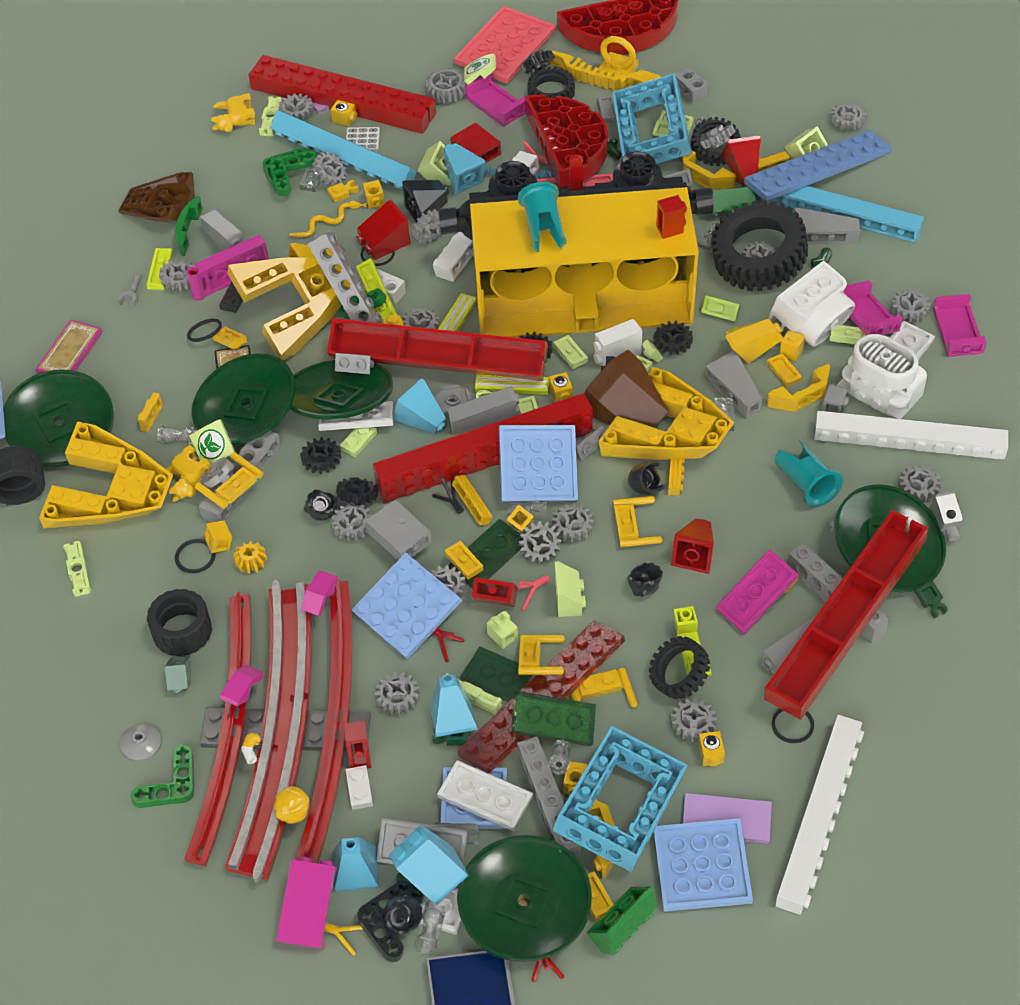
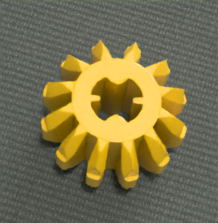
M252 541L249 544L243 542L242 547L237 546L236 552L233 555L235 566L242 573L246 570L248 574L251 571L258 573V568H264V563L267 562L265 548L261 547L259 542L255 544Z

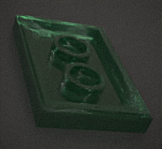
M479 646L461 674L460 680L479 687L483 691L500 697L511 704H515L517 696H520L532 675H519V663Z

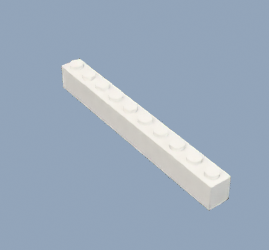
M519 151L512 159V161H519L527 165L533 175L539 169L538 157L536 155ZM462 232L454 235L449 244L444 247L439 257L434 260L433 268L435 275L454 282L473 257L472 240L464 236Z
M817 411L814 440L1004 460L1008 450V430Z
M837 715L775 907L798 915H802L803 908L808 909L812 896L808 895L810 888H815L818 878L814 874L816 869L821 870L824 860L823 857H820L822 850L827 851L830 839L826 837L828 832H833L836 822L832 818L834 814L838 815L842 802L838 800L840 796L845 795L847 784L844 781L845 778L850 779L853 769L850 762L851 760H856L859 749L855 747L857 743L862 742L864 731L861 730L862 722Z

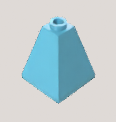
M456 143L448 144L444 147V160L454 195L483 182L485 161Z
M422 378L397 400L393 416L395 421L435 434L437 431L441 433L447 425L445 424L446 417Z
M446 674L438 678L430 706L436 737L477 730L471 700L456 675Z
M360 837L340 840L333 850V863L338 868V873L335 872L334 877L335 892L379 888L378 863L376 862L377 847Z

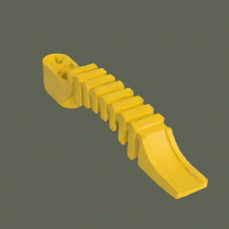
M552 51L555 58L549 63L567 70L576 81H583L585 84L590 83L592 86L597 85L599 88L604 87L607 90L610 88L612 91L621 90L661 77L658 74L645 70H638L637 72L621 75L622 72L618 71L613 77L614 71L610 70L605 75L606 70L604 69L598 73L599 68L597 67L593 71L592 65H588L586 68L587 62L583 61L581 63L582 58L579 57L573 64H570L574 56L557 51Z

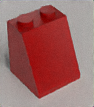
M391 199L357 227L358 235L356 238L358 243L363 245L367 254L371 255L375 260L411 244L408 219Z

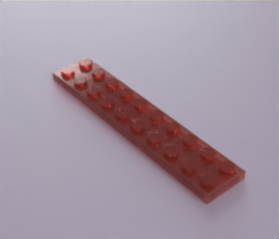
M596 621L590 623L545 666L563 667L564 673L562 675H536L479 729L467 743L457 750L459 757L489 774L517 747L518 742L523 741L529 735V733L514 731L517 696L562 703L625 642L624 635Z

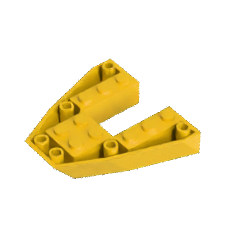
M277 258L228 265L227 274L244 303L289 281H292L305 305L263 325L262 333L276 357L283 361L296 355L333 318L342 306L316 258ZM335 264V269L341 272V266ZM344 280L345 286L350 287V282Z
M652 367L648 374L669 411L666 416L675 418L669 429L665 432L616 416L599 440L601 456L652 460L703 458L719 446L734 422L710 399L669 371Z
M77 422L65 451L67 460L70 465L114 473L115 475L108 494L103 496L52 485L39 519L43 528L46 529L105 524L148 515L162 507L173 475L143 451L98 426Z

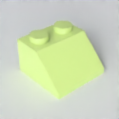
M818 126L802 132L785 145L784 148L792 160L826 147L828 144Z
M439 141L427 149L417 171L427 180H440L442 184L451 186L444 160L445 145Z
M557 561L555 562V588L558 617L582 616V608L586 607L585 595L581 596V591H584L583 579H579V571Z

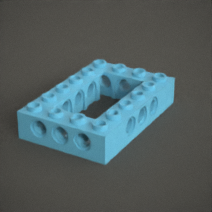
M675 73L612 92L622 157L630 152L641 151L650 154L655 159L656 164L692 154L680 88ZM665 103L664 107L667 113L666 118L670 134L660 135V137L651 140H643L640 143L635 112Z
M611 726L559 813L553 831L632 872L688 765ZM616 765L653 784L634 821L631 822L627 833L622 832L615 825L613 827L603 822L596 815L588 814Z

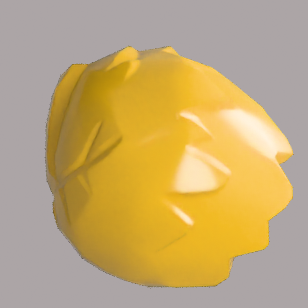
M295 786L284 788L276 795L273 805L276 817L288 824L303 821L309 809L308 795L301 788Z

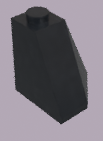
M440 180L402 181L404 206L416 223L418 222L417 218H420L423 213L426 215L428 210L432 212L434 209L438 211L439 208L448 203V188L446 185L443 186Z

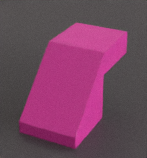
M319 570L305 591L301 610L321 615L326 597L334 593L338 576Z
M248 665L237 669L220 694V699L236 706L246 702L251 685L261 681L264 673Z

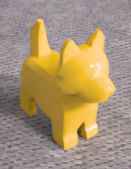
M250 93L230 97L227 101L217 102L213 108L227 109L228 114L211 118V121L216 123L212 130L230 133L233 126L256 125L254 108L251 107Z
M191 445L184 448L180 454L172 459L171 465L165 468L172 475L175 474L180 478L168 491L169 494H175L173 502L187 497H194L196 495L195 484L199 482L204 472L208 474L211 470L209 468L211 466L210 462L205 458L199 460L194 453L195 449Z

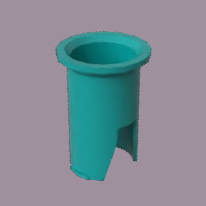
M549 182L530 184L524 187L517 197L519 205L524 207L532 241L531 246L536 252H539L540 230L550 229L551 235L560 249L566 244V237L564 236L556 201L559 196V190L556 185Z
M799 440L803 447L799 455L800 460L796 456L779 449L775 455L776 465L804 492L805 502L811 507L825 505L839 493L843 484L842 475L836 470H830L805 445V442Z

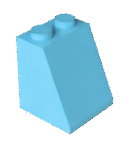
M422 825L416 828L389 854L395 868L436 905L469 876L453 846Z

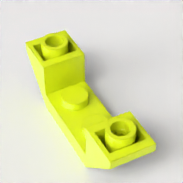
M694 606L674 609L676 635L683 638L684 636L689 637L700 644L697 633L698 621ZM691 651L681 652L685 672L688 675L693 666L694 656ZM711 669L709 672H705L708 676H712Z

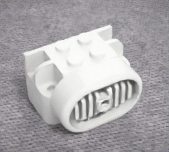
M822 261L777 296L768 318L772 322L775 319L782 322V332L790 329L793 332L805 336V341L815 347L830 337V331L837 325H843L855 308V303L843 293L847 285L845 278L825 261Z
M870 334L856 342L853 354L849 357L848 364L842 370L843 379L837 386L848 389V394L894 419H902L923 396L927 374L922 367L918 366V358L911 349L887 336Z

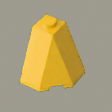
M769 318L731 328L726 331L725 335L731 348L748 364L784 339L780 333L783 331L777 322L773 323Z

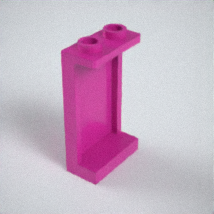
M491 74L485 79L481 76L465 87L466 99L503 127L525 114V97L517 100L492 81Z
M869 280L845 287L843 293L855 303V308L849 318L865 335H887L900 331L902 316L893 317L872 295V283Z
M970 294L936 297L932 310L947 357L984 353L986 339L985 336L980 337L970 307Z
M299 857L298 860L291 859L276 941L324 949L326 942L323 939L335 872L338 873V868L333 866V862L320 860V864L311 863L312 859L306 857Z

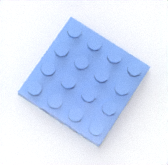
M575 425L499 426L501 502L578 501Z
M405 552L355 605L352 612L408 660L462 600Z
M740 818L656 826L654 839L664 912L753 904Z

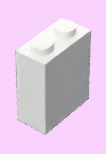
M634 319L595 334V342L593 343L595 354L593 357L596 364L606 366V356L617 357L626 350H630L635 356L642 354V329Z

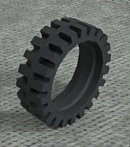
M551 66L547 67V69L543 67L541 71L537 69L528 78V95H546L548 98L562 96L573 99L575 95L574 77L567 70L563 71L561 67L559 70L555 66L553 69H551ZM551 81L559 82L566 86L564 90L558 93H544L536 87Z
M710 117L707 121L704 119L701 123L697 124L691 137V149L696 152V157L698 156L699 161L703 160L704 164L710 162L709 166H713L714 163H716V166H720L721 163L726 165L721 156L722 152L714 153L704 149L700 144V137L719 125H722L723 128L727 125L729 126L731 121L725 122V118H721L720 121L718 117L712 120V117ZM732 124L736 132L730 136V139L741 138L738 128L736 129V125Z
M677 636V639L674 637L670 638V642L665 641L663 643L665 647L659 646L657 648L659 650L658 654L654 652L653 657L655 660L650 661L652 667L649 668V673H651L649 678L652 680L651 683L664 695L673 699H678V697L684 699L685 695L690 697L692 691L696 693L699 690L698 685H704L702 679H707L708 674L705 672L710 671L708 666L710 659L705 649L696 641L686 636L684 638ZM691 651L694 656V662L688 676L679 683L667 684L665 673L670 661L681 652Z

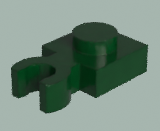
M933 581L915 589L914 592L923 607L930 606L933 618L939 616L936 609H940L943 614L947 613V606L940 603L943 596Z
M434 730L432 740L434 744L446 742L447 746H468L470 731L436 737Z

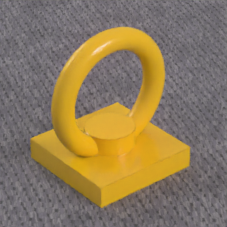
M610 36L603 40L600 50L604 61L600 65L598 73L602 69L606 70L605 75L610 70L614 71L613 77L618 71L622 72L621 75L633 73L639 65V60L636 59L633 46L627 40L618 36ZM608 44H621L627 49L630 57L613 52L608 54Z

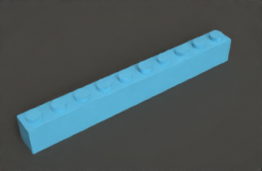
M279 110L276 111L270 129L276 131V135L281 137L286 135L288 140L295 143L300 141L302 142L301 146L308 149L313 147L315 148L314 151L319 154L321 152L326 153L327 151L330 155L334 153L336 158L339 156L341 161H344V165L350 166L352 164L354 165L353 169L360 172L366 170L368 171L367 175L374 178L379 176L381 177L380 181L388 184L393 182L395 183L394 187L403 190L402 181L414 180L417 170L287 113Z
M809 186L772 199V201H776L777 206L781 202L785 204V208L790 206L793 210L795 208H803L857 218L862 229L915 243L921 233L924 221L923 216ZM755 193L756 200L762 201L763 199Z

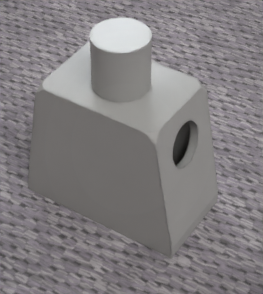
M950 491L936 494L929 509L936 517L941 532L943 531V534L947 535L950 542L960 539L958 530L963 519L955 493Z

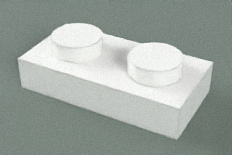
M366 765L345 769L352 810L373 806Z

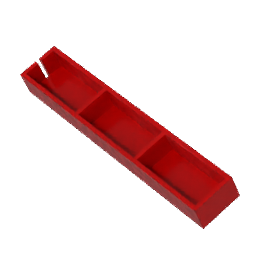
M266 55L261 56L248 74L250 86L253 90L288 98L287 95L293 96L294 93L299 96L301 93L302 97L307 95L308 98L312 99L313 103L326 105L330 110L337 100L355 104L357 117L424 134L429 126V122L431 123L436 115L434 98Z
M332 318L327 354L331 358H335L336 353L371 356L370 359L374 363L543 381L544 362H546L548 351L547 342L542 340Z
M582 393L373 463L375 484L383 503L442 484L440 477H444L447 483L455 479V476H467L483 471L486 468L500 465V425H575V438L586 436L593 429V408L585 394Z
M894 510L890 512L765 687L764 700L799 720L802 719L926 542L928 527L911 520L909 532L907 533L908 517Z

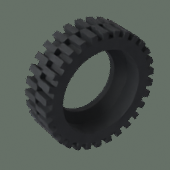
M756 200L752 201L750 206H748L747 202L743 203V208L741 209L738 206L734 207L733 213L730 210L726 212V218L722 216L719 219L720 224L716 223L711 238L715 267L719 275L723 276L726 282L730 280V285L734 287L738 283V288L742 290L745 286H747L748 291H753V287H757V291H763L762 287L767 286V290H771L773 284L780 287L782 286L781 281L784 280L785 283H788L790 275L795 278L797 270L801 272L803 264L807 261L806 257H808L806 227L803 224V219L799 217L796 211L793 212L790 206L785 209V204L781 202L777 206L776 201L771 200V203L767 204V200H762L761 204H757ZM757 229H772L785 234L781 247L774 253L761 258H750L741 255L733 246L735 240L740 236Z

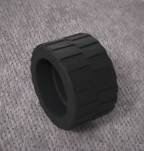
M8 446L0 449V503L20 505L40 496L45 489V478L42 459L39 454L33 449L23 446Z
M173 589L159 595L151 603L150 608H148V626L155 645L163 653L171 656L190 655L204 647L210 639V634L212 633L211 619L205 601L196 592L187 589ZM188 614L196 617L190 626L182 630L171 631L163 628L166 622L175 616Z

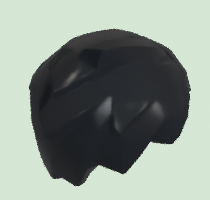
M315 489L307 495L304 510L315 520H328L335 514L334 511L337 510L338 501L333 494Z
M644 562L636 566L627 577L633 594L644 597L645 595L655 593L659 588L663 571L660 569V566L652 562L648 564Z
M398 895L391 898L386 904L384 919L391 931L398 934H407L419 926L423 918V908L417 899L408 895Z

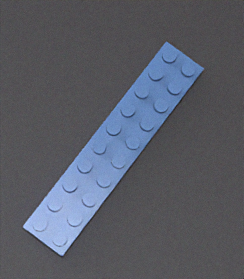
M868 130L747 176L744 183L763 200L769 201L891 153L892 147L874 132Z

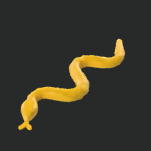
M357 201L343 203L338 208L337 218H330L325 215L313 216L309 221V230L307 232L289 233V236L301 238L312 236L315 233L316 222L322 221L330 225H337L345 218V208L358 209L361 206L366 208L367 203L360 204Z

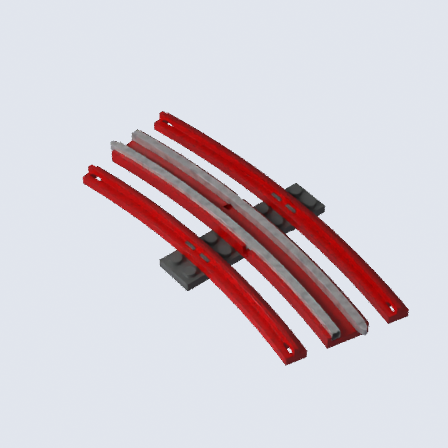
M338 578L334 593L329 596L331 671L327 711L308 710L312 666L311 613L301 610L308 584L300 582L296 583V588L281 590L279 582L274 580L272 589H268L270 657L265 709H247L248 700L238 706L226 701L225 708L206 707L200 744L202 748H217L203 806L184 858L186 862L207 866L231 792L240 749L247 734L257 733L260 736V742L253 747V749H258L257 761L255 762L240 823L225 864L226 870L253 877L256 883L260 879L269 880L286 827V822L276 817L273 805L276 795L284 788L289 786L296 787L303 750L322 751L308 818L295 860H298L299 857H306L312 859L311 863L319 864L335 804L344 752H347L344 724L365 721L369 738L371 720L370 712L349 711L352 681V622L348 581L340 582ZM240 591L236 592V596L229 597L230 659L228 682L237 669L245 665L251 667L252 631L249 594L241 595ZM200 849H203L201 857H198Z

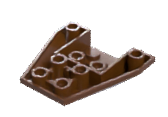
M180 172L132 187L118 210L119 213L152 221H177L184 207L195 198L193 173Z
M626 350L612 359L586 388L584 393L593 408V418L611 425L616 416L656 428L669 413L642 361L630 350Z

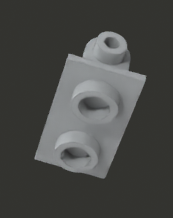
M336 353L335 371L370 374V368H373L374 361L370 359L371 356Z
M603 425L593 428L589 434L584 436L583 440L581 439L576 443V453L579 455L580 461H583L599 448V440L605 433Z

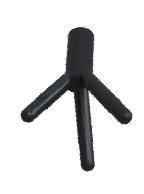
M440 477L449 498L432 494V497L449 502L455 511L461 514L464 509L456 499L455 488L452 486L454 479L451 480L450 491L444 477Z

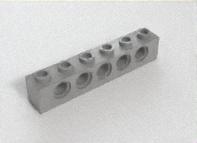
M328 231L309 242L308 246L350 320L382 323L381 315L376 313L372 299L367 297L363 283L358 281L356 271L353 266L349 265L347 255L344 250L340 249L335 234ZM326 248L332 250V256L326 253ZM335 264L341 266V272L335 269ZM344 280L349 281L351 286L346 287ZM353 296L359 298V303L354 302ZM362 311L368 314V319L362 316Z
M269 431L263 436L247 442L241 448L238 455L263 471L281 446L279 434ZM234 460L231 461L234 467L228 473L230 477L242 468ZM219 482L212 490V492L215 493L216 489L219 488L222 484ZM248 489L235 501L228 504L225 509H222L206 497L199 504L202 519L209 522L226 520Z
M804 543L789 553L788 565L800 575L799 578L826 602L843 578ZM877 610L861 634L873 643L886 633L889 618L880 610Z
M538 737L518 742V757L550 839L567 848L577 858H580L581 846L553 831L557 817L564 807V802Z

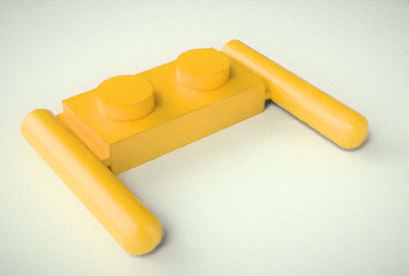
M236 452L231 453L230 458L241 465L242 468L217 488L215 493L200 482L195 484L196 490L222 509H225L228 504L235 501L264 474Z
M654 496L613 500L620 548L662 543L663 538L661 536L639 538L633 506L652 504L655 502Z
M521 635L519 675H562L564 673L563 667H540L541 643H563L565 641L564 635Z
M620 668L617 671L614 669L567 682L575 706L583 707L581 699L584 700L621 691L622 688L625 690L630 707L636 708L638 706L625 668Z

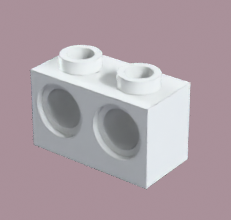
M377 269L393 306H395L406 293L405 280Z

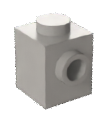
M829 385L822 411L842 413L843 408H847L850 397H847L848 389Z

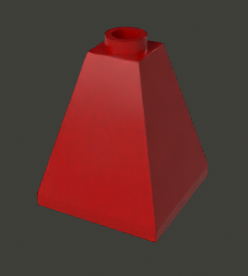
M760 135L728 140L721 153L723 160L732 173L736 174L739 183L745 185V187H748L744 183L745 177L758 173Z
M695 518L675 534L671 566L705 574L710 573L714 546L710 521Z

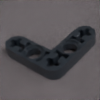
M406 881L397 882L361 906L357 912L359 925L384 958L390 962H397L402 958L404 947L396 934L387 926L384 920V909L380 907L379 902L384 899L390 901L391 898L398 896L399 889L403 891L407 889V895L412 897L413 886ZM363 913L371 914V919H363ZM381 928L387 934L383 938H377L374 935V931ZM389 939H390V942H389L390 946H391L393 949L398 948V949H397V954H395L394 952L389 953L390 947H389V945L387 944V942L389 941Z

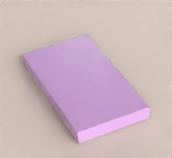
M685 793L683 823L740 818L744 842L769 844L772 802Z

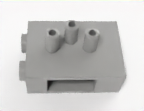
M397 500L386 504L383 509L366 520L367 533L397 560L405 552L413 557L432 543L431 531Z

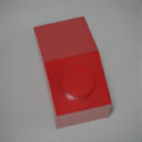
M365 721L345 723V740L350 768L366 765L367 769L372 768Z

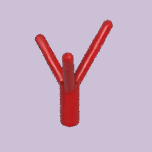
M437 627L433 634L438 637L445 662H449L443 638L446 637L459 642H464V639L454 636L453 632L442 631Z
M550 958L536 962L532 982H535L541 962L545 970H548L549 965L561 979H564V975Z

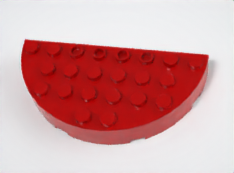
M608 0L557 11V28L570 42L588 51L601 53L600 48L603 40L610 36L624 38L633 46L635 52L643 51L662 41L673 30L677 20L678 0ZM610 43L607 46L608 54L609 52L629 54L627 49L621 44Z
M546 95L525 96V114L559 188L570 186V157L572 155L579 154L583 158V181L595 174L604 164L608 154V127L602 116L597 111L593 112L590 110V106L571 98L562 96L548 98Z

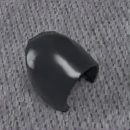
M660 462L642 463L632 468L628 475L630 488L639 494H651L664 490L665 485L659 486L660 476L654 467H659L661 465Z

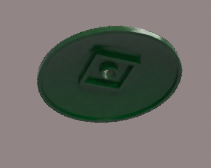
M262 353L243 355L221 365L205 379L195 395L192 404V419L196 429L200 430L220 419L232 445L244 444L263 436L285 417L293 403L296 382L291 369L280 358Z
M335 360L320 362L294 374L296 391L290 409L299 415L314 419H343L361 415L380 406L389 398L393 390L392 376L385 368L375 363L373 368H370V374L335 371Z
M51 370L28 378L13 390L3 407L5 439L10 447L23 446L33 449L41 457L42 465L47 467L70 465L65 451L77 422L96 425L108 433L111 432L114 422L113 404L106 389L91 376L73 370ZM58 419L64 420L60 425L54 424Z
M868 485L853 491L839 506L834 522L837 546L850 568L890 512L894 510L908 517L907 533L909 532L911 520L928 527L926 542L891 592H912L916 588L933 581L944 565L946 543L943 531L941 532L937 519L930 509L914 495L894 486Z
M533 835L506 837L483 848L466 866L465 869L469 876L459 883L457 906L466 932L477 945L488 953L515 962L543 960L566 949L583 931L592 905L590 881L578 858L559 843ZM521 898H528L531 901L528 906H522L518 902Z

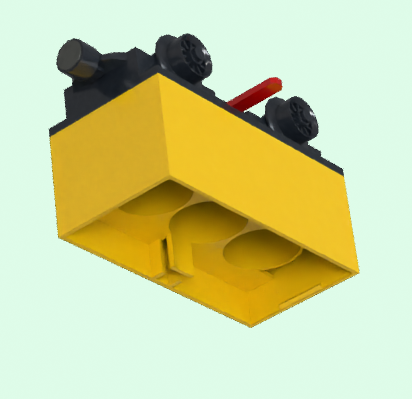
M635 151L626 154L621 159V163L614 169L611 182L595 183L594 186L583 187V158L579 154L570 157V188H559V196L556 200L564 236L566 237V244L561 249L551 235L550 229L539 231V252L532 249L524 207L519 205L517 197L524 187L536 183L537 179L530 172L529 167L519 161H508L499 165L489 180L488 190L486 192L469 193V200L464 202L460 208H439L438 210L441 235L462 232L464 236L472 240L480 334L520 338V335L525 337L527 332L530 335L533 332H536V335L543 333V336L599 332L634 319L640 328L661 327V323L667 325L668 321L671 324L677 321L679 325L682 322L684 325L693 324L699 251L692 214L696 216L713 214V191L711 188H700L692 191L687 186V183L683 182L682 177H663L660 167L648 153ZM679 195L681 201H684L687 206L684 233L663 239L656 227L657 201Z

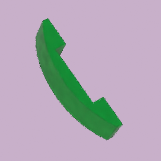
M200 196L193 198L184 207L177 220L176 238L181 256H185L189 246L187 231L192 220H199L203 210Z

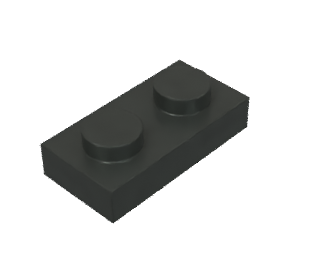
M232 281L219 306L220 310L237 313L243 299Z

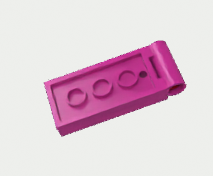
M260 235L254 236L195 263V266L189 267L186 273L193 299L197 301L203 300L206 296L228 287L231 283V279L227 274L228 265L269 260L266 242Z

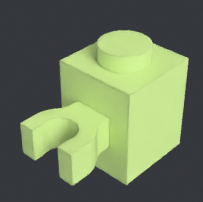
M503 611L489 619L487 622V634L504 649L518 639V627L510 620V615Z

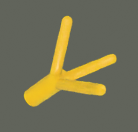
M326 922L325 932L335 934L354 956L356 952L342 936L341 932L363 930L361 926L340 927Z

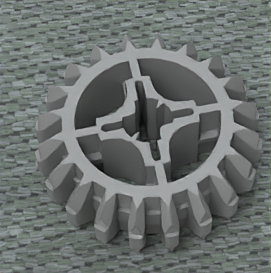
M442 68V70H436L435 73L431 72V75L427 76L425 92L428 97L434 98L438 104L443 103L445 105V103H449L451 105V102L457 103V100H462V97H465V87L468 84L464 81V74H461L460 71L450 70L449 68L444 70Z

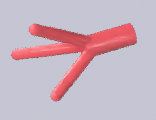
M524 141V149L528 151L530 154L536 155L538 157V162L548 166L547 159L537 154L531 148V146L526 141Z
M544 575L534 581L519 582L520 585H517L518 590L532 588L524 602L522 611H525L536 588L550 582L548 575Z

